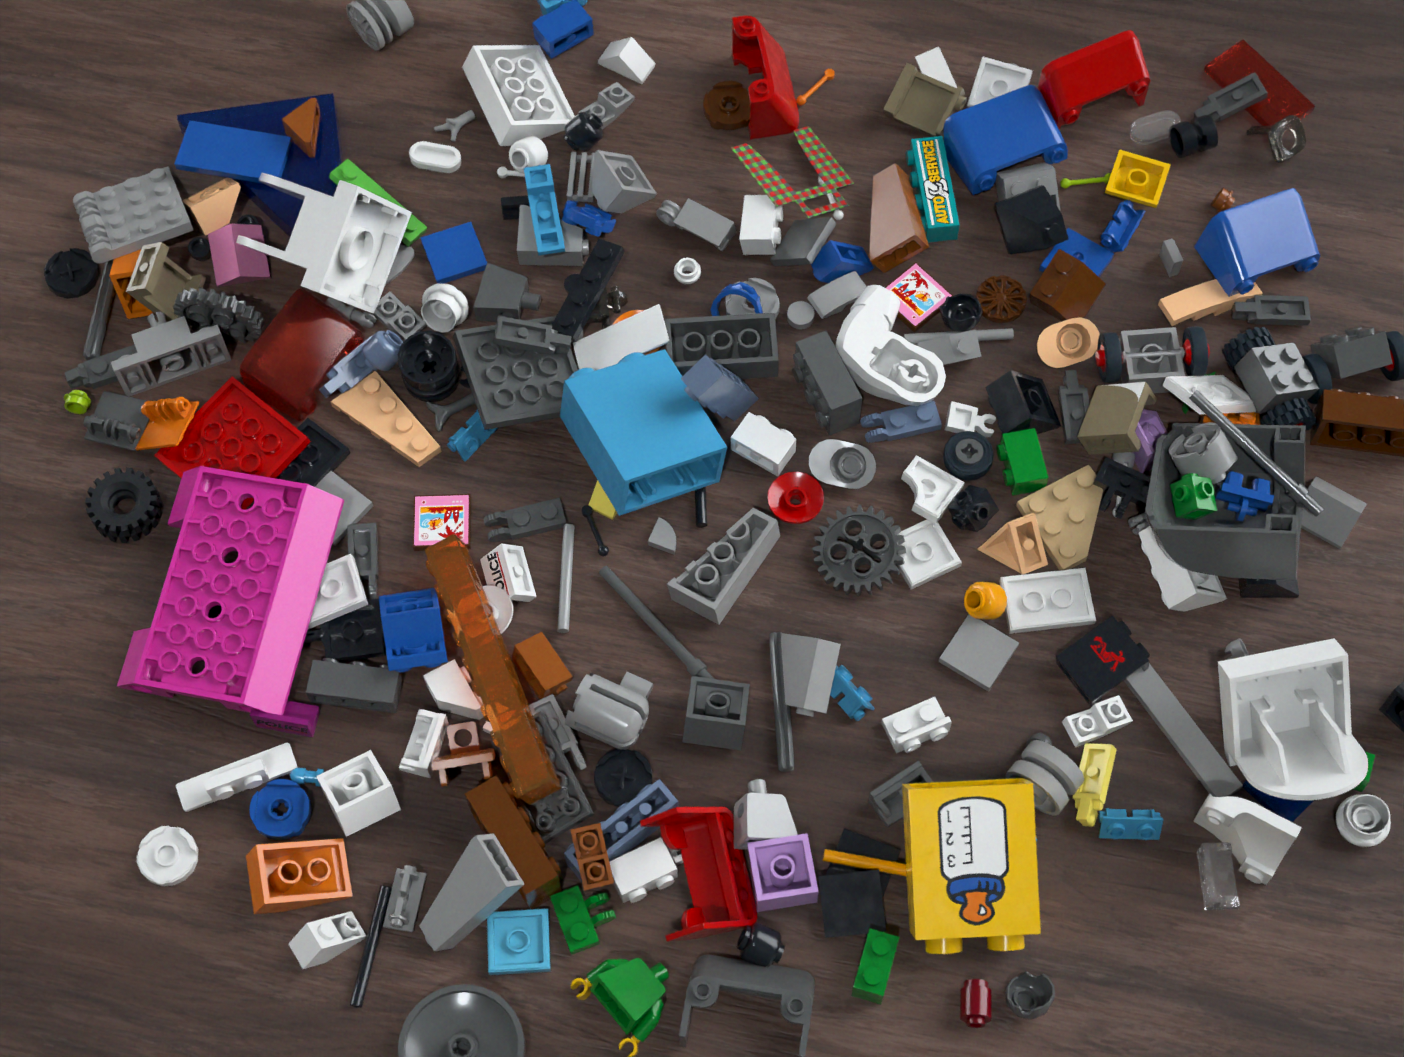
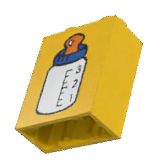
M1025 778L902 784L909 931L915 940H925V951L931 954L963 951L962 938L987 937V949L1013 951L1023 949L1024 935L1041 934L1033 783Z

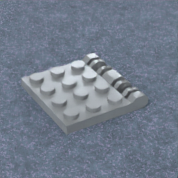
M169 167L154 169L148 174L137 178H129L123 183L104 187L97 192L84 191L73 197V203L77 214L80 215L79 221L81 222L86 242L89 243L88 248L92 260L95 263H104L140 250L143 245L162 242L193 231Z

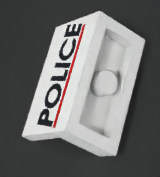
M501 543L480 559L487 585L503 589L510 596L511 600L530 602L536 598L522 546Z

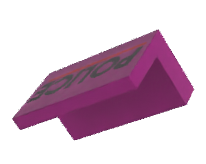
M287 701L283 715L251 710L250 716L256 727L313 737L321 710L319 706Z

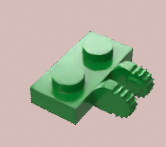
M575 886L550 896L571 955L599 945L600 942L595 927L616 918L613 910L604 911L590 918L588 910L602 906L610 900L607 893L589 897L584 901L579 886Z

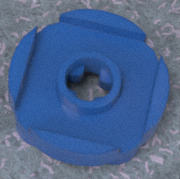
M566 201L562 212L564 214L562 221L565 223L586 227L585 231L594 236H600L601 232L609 234L613 231L616 219L611 220L612 215L589 204H585V207H577L578 201Z
M277 779L268 782L266 787L254 794L249 811L250 817L260 834L273 840H285L303 833L305 826L310 820L312 808L307 794L297 783L287 779ZM280 803H284L285 807L288 808L287 813H284L283 816H278L277 813L273 812V809L278 808Z

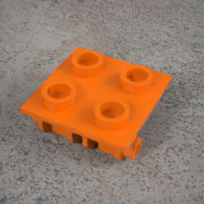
M184 397L159 399L157 402L146 401L141 406V412L150 421L135 449L146 450L178 446L190 421L194 417L199 401L189 402Z

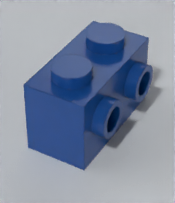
M577 0L564 3L556 10L547 15H542L532 22L534 39L551 59L594 35L592 18Z

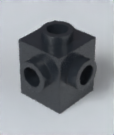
M971 485L955 496L954 501L947 506L953 516V523L961 530L965 529L973 532H978L986 527L988 521L999 511L987 489Z

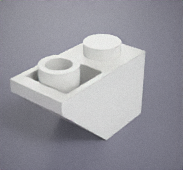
M455 659L423 675L426 686L439 710L477 720L484 718L481 707L485 706V703L478 690L472 692L468 684L472 682L469 673L464 666L459 668Z
M352 911L306 923L289 942V946L301 967L306 969L330 961L362 941L366 934Z

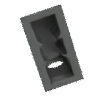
M487 263L473 306L476 320L496 322L498 316L521 320L524 308L535 311L539 310L541 295L529 293L528 279L525 276Z

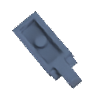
M372 336L338 362L326 374L330 381L319 389L325 398L336 389L341 393L350 390L373 371L365 364V356L363 354V346Z

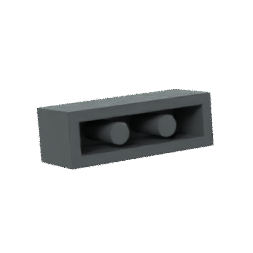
M323 658L322 661H312L306 694L310 703L397 713L403 679L400 672L395 670L389 671L388 665H381L377 668L369 667L362 662L344 664L339 663L335 659Z

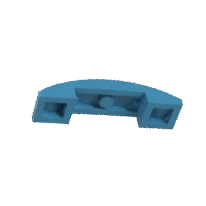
M550 164L524 168V175L538 256L565 252Z

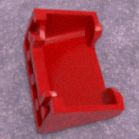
M732 17V59L734 66L739 65V63L744 64L748 68L749 74L762 73L763 79L752 82L749 86L750 122L748 123L750 140L793 133V130H796L799 126V112L783 48L755 17Z

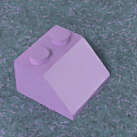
M807 833L747 843L757 912L817 903L819 891Z

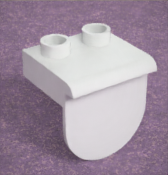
M1335 638L1218 662L1225 755L1229 766L1237 765L1253 787L1279 798L1318 800L1343 794L1363 781L1368 772V758L1363 748L1353 737L1351 731L1348 654Z

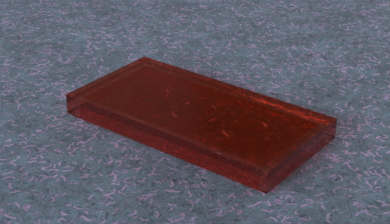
M1244 39L1205 65L1204 71L1222 88L1254 72L1256 73L1268 93L1267 98L1249 106L1245 110L1275 138L1313 112L1315 105Z

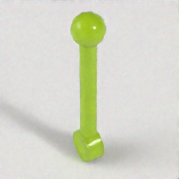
M1107 173L1105 177L1078 180L1064 178L1061 180L1060 185L1066 189L1071 185L1101 182L1108 184L1111 173Z

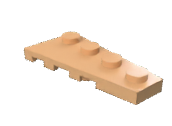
M376 371L362 379L350 390H346L330 401L333 408L348 415L356 424L364 426L371 431L372 435L379 440H384L391 445L392 449L418 467L442 452L439 444Z

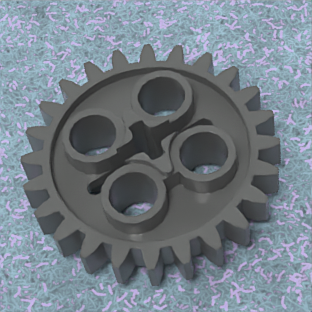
M190 288V291L184 289L182 293H178L173 306L174 314L178 315L177 318L185 316L188 326H193V331L218 324L224 341L230 339L234 343H237L238 340L246 343L247 340L253 342L254 338L258 339L259 335H261L264 325V318L259 317L260 312L254 311L253 306H246V301H237L236 296H227L225 292L218 294L213 289L210 292L203 288H200L199 291L194 288Z
M861 504L858 505L857 512H852L850 506H847V514L843 515L837 510L836 515L838 519L833 520L827 517L829 527H819L823 536L814 537L816 543L820 545L812 549L814 554L819 555L814 558L815 565L820 566L817 569L820 576L826 575L824 580L827 585L834 581L833 587L835 591L844 586L846 595H849L852 589H855L858 597H860L862 589H866L868 594L872 595L873 586L882 591L883 586L881 582L886 581L892 584L890 574H900L896 565H904L905 563L904 559L899 556L906 553L905 546L901 545L905 542L903 535H898L901 532L900 526H892L894 524L892 516L884 520V510H880L875 515L873 506H870L867 512L863 511ZM853 528L862 529L857 536L848 535V532ZM842 538L846 540L848 544L838 541V539ZM877 541L886 542L882 549L876 550L872 548L873 544ZM853 547L857 550L862 549V547H864L866 554L862 551H858L855 554ZM844 551L847 553L841 560L833 559L836 552ZM871 557L881 559V562L877 563ZM863 564L871 566L870 570L866 573L861 574L857 572L858 568Z

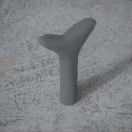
M471 393L448 405H438L427 402L426 405L435 414V427L438 432H441L443 425L451 415L475 404V400Z

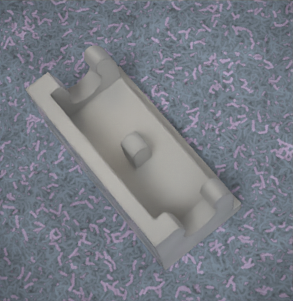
M689 198L673 222L677 228L685 229L715 245L721 251H724L737 232L733 221Z

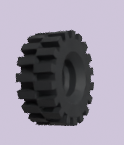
M126 467V472L123 473L121 468H115V474L110 475L109 471L103 473L105 479L101 481L97 478L94 481L95 489L89 487L88 494L90 498L85 500V504L88 507L86 511L95 528L103 537L106 538L108 536L110 541L116 542L119 537L122 543H128V538L132 537L135 542L140 540L139 534L143 533L147 536L150 534L148 528L150 526L156 528L158 525L155 517L161 518L162 516L160 509L163 507L162 501L152 480L148 476L145 477L143 472L138 470L135 474L133 468ZM133 499L135 501V507L126 514L115 513L114 508L121 500Z

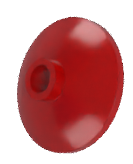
M788 472L772 482L768 490L767 499L770 510L778 519L790 524H802L814 519L820 513L824 503V493L819 482L812 476L802 472ZM793 499H797L801 503L798 505L791 504V501Z

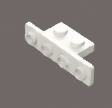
M284 743L176 784V789L184 811L188 812L217 800L229 798L233 794L246 789L258 787L262 783L291 773L298 766L290 744Z

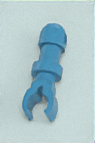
M295 768L291 771L290 778L298 784H305V782L316 783V786L321 787L316 776L324 773V769L307 771L306 768Z

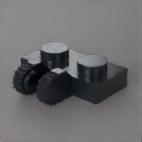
M1106 457L1093 485L1107 491L1099 510L1105 512L1109 508L1113 494L1124 498L1116 510L1115 517L1122 519L1129 502L1145 508L1151 477Z

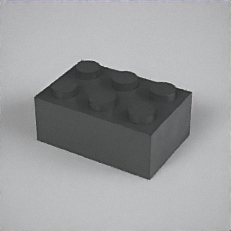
M823 331L796 342L795 354H793L795 367L792 368V372L797 383L801 382L805 388V399L809 405L813 404L819 426L821 428L825 427L830 436L859 424L862 396L828 332Z

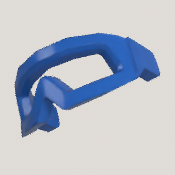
M742 282L725 286L714 299L711 306L712 316H720L718 308L722 298L729 294H735L749 300L754 306L756 314L763 313L760 296L753 287Z

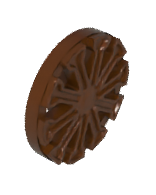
M1005 275L992 276L985 279L978 287L976 299L979 300L983 310L982 315L986 319L997 323H1007L1016 320L1024 312L1027 303L1026 290L1023 289L1022 284ZM1006 284L1011 285V286L1006 290ZM985 303H990L988 306H983V305H982V304H985ZM1011 307L1017 309V312L1013 311ZM993 309L996 310L994 315L990 313ZM1005 311L1007 316H1003L1002 312Z

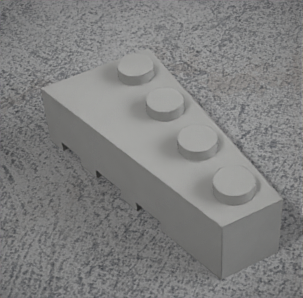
M752 508L726 531L727 534L720 541L712 543L702 557L696 562L693 560L686 566V571L677 579L674 577L667 583L673 601L718 625L722 622L780 538L778 521L755 508Z

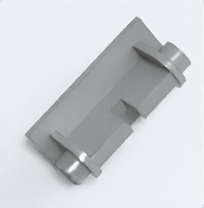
M405 865L404 869L397 868L384 919V928L413 932L427 873L417 872L415 867Z

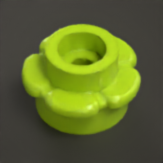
M73 390L69 394L64 395V407L71 413L84 414L87 408L90 407L91 399L84 391Z

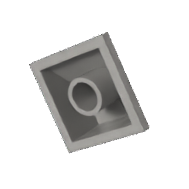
M600 150L595 152L591 192L597 199L598 206L603 211L623 213L657 195L631 155Z

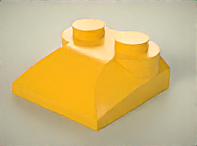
M1119 150L1105 193L1157 208L1171 164Z

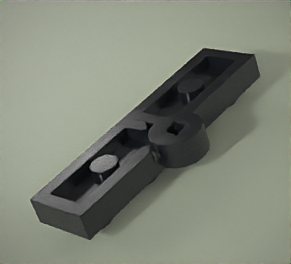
M598 239L580 274H571L565 279L564 288L568 296L551 325L553 330L558 331L557 334L571 336L572 341H577L625 252L622 246Z

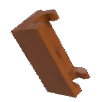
M542 632L514 645L512 660L539 700L551 694L555 697L567 689L565 684L572 681L573 676Z

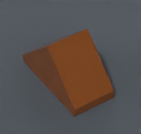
M310 98L282 118L286 135L291 137L292 141L308 157H315L321 113L316 98Z

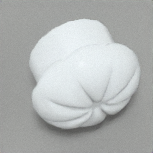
M434 284L424 292L422 297L421 315L426 324L435 331L449 332L454 326L461 324L467 318L469 310L467 299L461 291L452 285Z
M1359 794L1350 796L1343 800L1337 809V828L1342 837L1349 843L1359 847L1375 846L1381 843L1390 831L1389 808L1383 800L1374 795Z

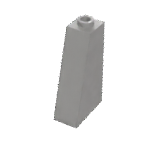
M494 834L475 835L471 839L419 925L425 935L426 942L434 951L454 948L524 885V882Z

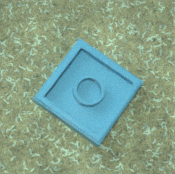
M548 909L493 912L487 917L489 975L551 971Z

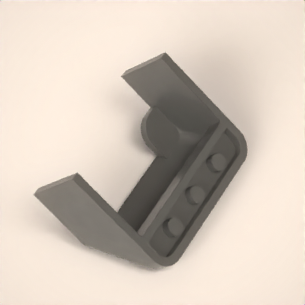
M703 955L695 961L684 1004L679 1034L680 1047H686L693 1007L700 1009L711 1007L717 1001L719 990L781 1000L780 1010L783 1018L789 1023L803 1025L799 1057H805L815 992V980L809 972L776 965L763 967L745 960L715 955Z

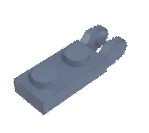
M935 401L919 406H907L881 412V414L873 413L860 420L863 428L883 425V428L866 433L865 438L868 443L883 440L892 441L940 430L942 427Z

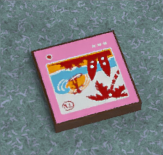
M916 262L885 287L899 298L900 309L897 317L914 333L940 312V305L943 306L946 297L953 296Z
M470 494L414 496V551L471 549Z

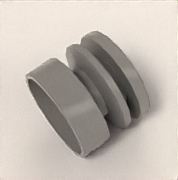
M356 0L346 6L347 15L356 32L374 50H380L384 47L385 43L392 42V33L400 36L414 25L412 13L405 0Z

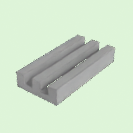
M571 152L567 201L594 202V195L591 191L595 153H592L591 156L587 155V152H582V155H577V152ZM581 162L578 194L573 195L576 164ZM586 163H591L588 195H583Z

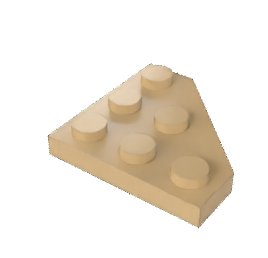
M1090 465L1017 501L1016 504L1022 516L1035 513L1043 546L1059 571L1072 569L1085 562L1088 556L1103 493L1102 488L1093 485L1097 475Z

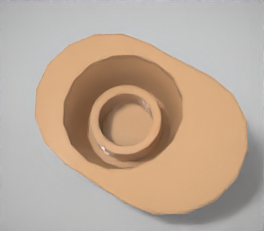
M1081 317L1071 318L1050 325L1039 335L1037 341L1038 355L1046 365L1054 368L1066 367L1085 361L1092 357L1097 350L1100 336L1099 331L1090 320Z

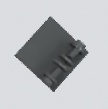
M103 391L95 413L91 416H86L84 419V426L88 427L84 439L137 452L135 448L150 420L141 412V406L146 400Z

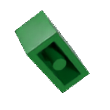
M1035 428L1002 434L1000 445L996 446L998 460L1004 463L1003 479L1005 485L1010 486L1012 496L1036 492L1046 487L1049 477Z
M869 929L851 996L882 1004L899 941L898 936Z

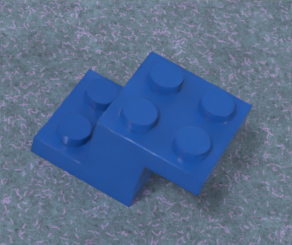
M436 588L379 596L389 671L406 672L413 667L419 666L433 668L448 662Z

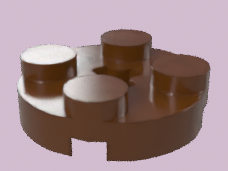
M736 81L719 82L713 86L709 93L705 94L703 111L706 119L710 122V126L714 129L735 130L748 126L750 122L749 92L742 87L741 83ZM726 102H731L732 106L735 107L727 109L724 106H726Z

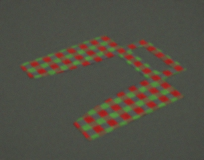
M809 126L793 130L807 159L825 184L795 192L785 179L747 143L731 147L732 151L776 207L795 201L806 216L811 218L849 206L837 191V188L854 184V182ZM828 193H832L838 201L810 210L803 202Z

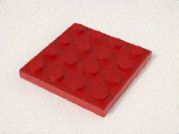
M232 376L194 414L179 445L163 447L154 456L180 479H182L183 472L199 466L276 479L311 441L300 430ZM246 498L241 504V509L246 510L254 501V498Z

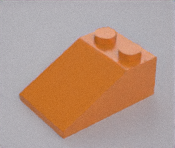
M344 838L257 844L246 855L254 914L285 912L352 897Z

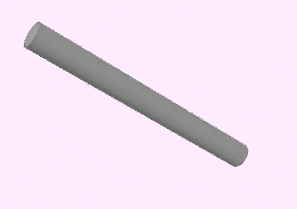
M1013 328L976 330L978 341L1007 340L1014 337ZM962 332L904 334V339L911 344H916Z
M573 524L563 525L557 631L560 633L569 632L575 530Z

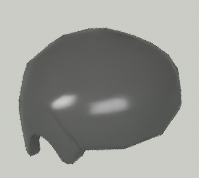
M1025 971L1018 977L1012 978L1005 989L1007 1006L1017 1016L1024 1019H1035L1045 1015L1055 997L1054 984L1044 973L1035 976Z

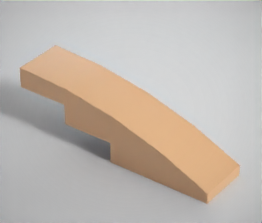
M1217 279L1164 297L1160 299L1158 305L1170 324L1174 326L1189 318L1195 321L1211 313L1217 316L1231 310L1234 302H1246V299L1253 298L1254 295H1262L1263 293L1256 282H1254V288L1243 295L1238 293L1228 297Z

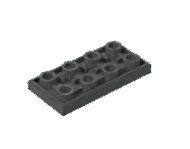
M538 712L491 741L517 797L530 819L534 831L539 833L544 844L594 815L544 713Z

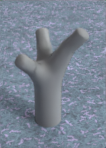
M469 110L454 119L447 118L445 124L434 127V130L438 132L450 129L452 131L450 140L454 142L459 130L465 124L474 120L475 114L472 110Z

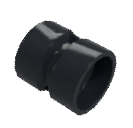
M1209 115L1194 118L1190 123L1184 121L1170 126V143L1173 151L1179 158L1193 155L1197 150L1203 152L1217 147L1218 132L1213 119Z

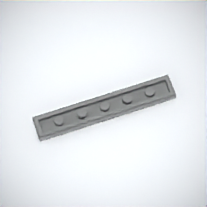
M1150 663L1146 671L1140 668L1124 680L1209 794L1213 797H1226L1242 788V783Z

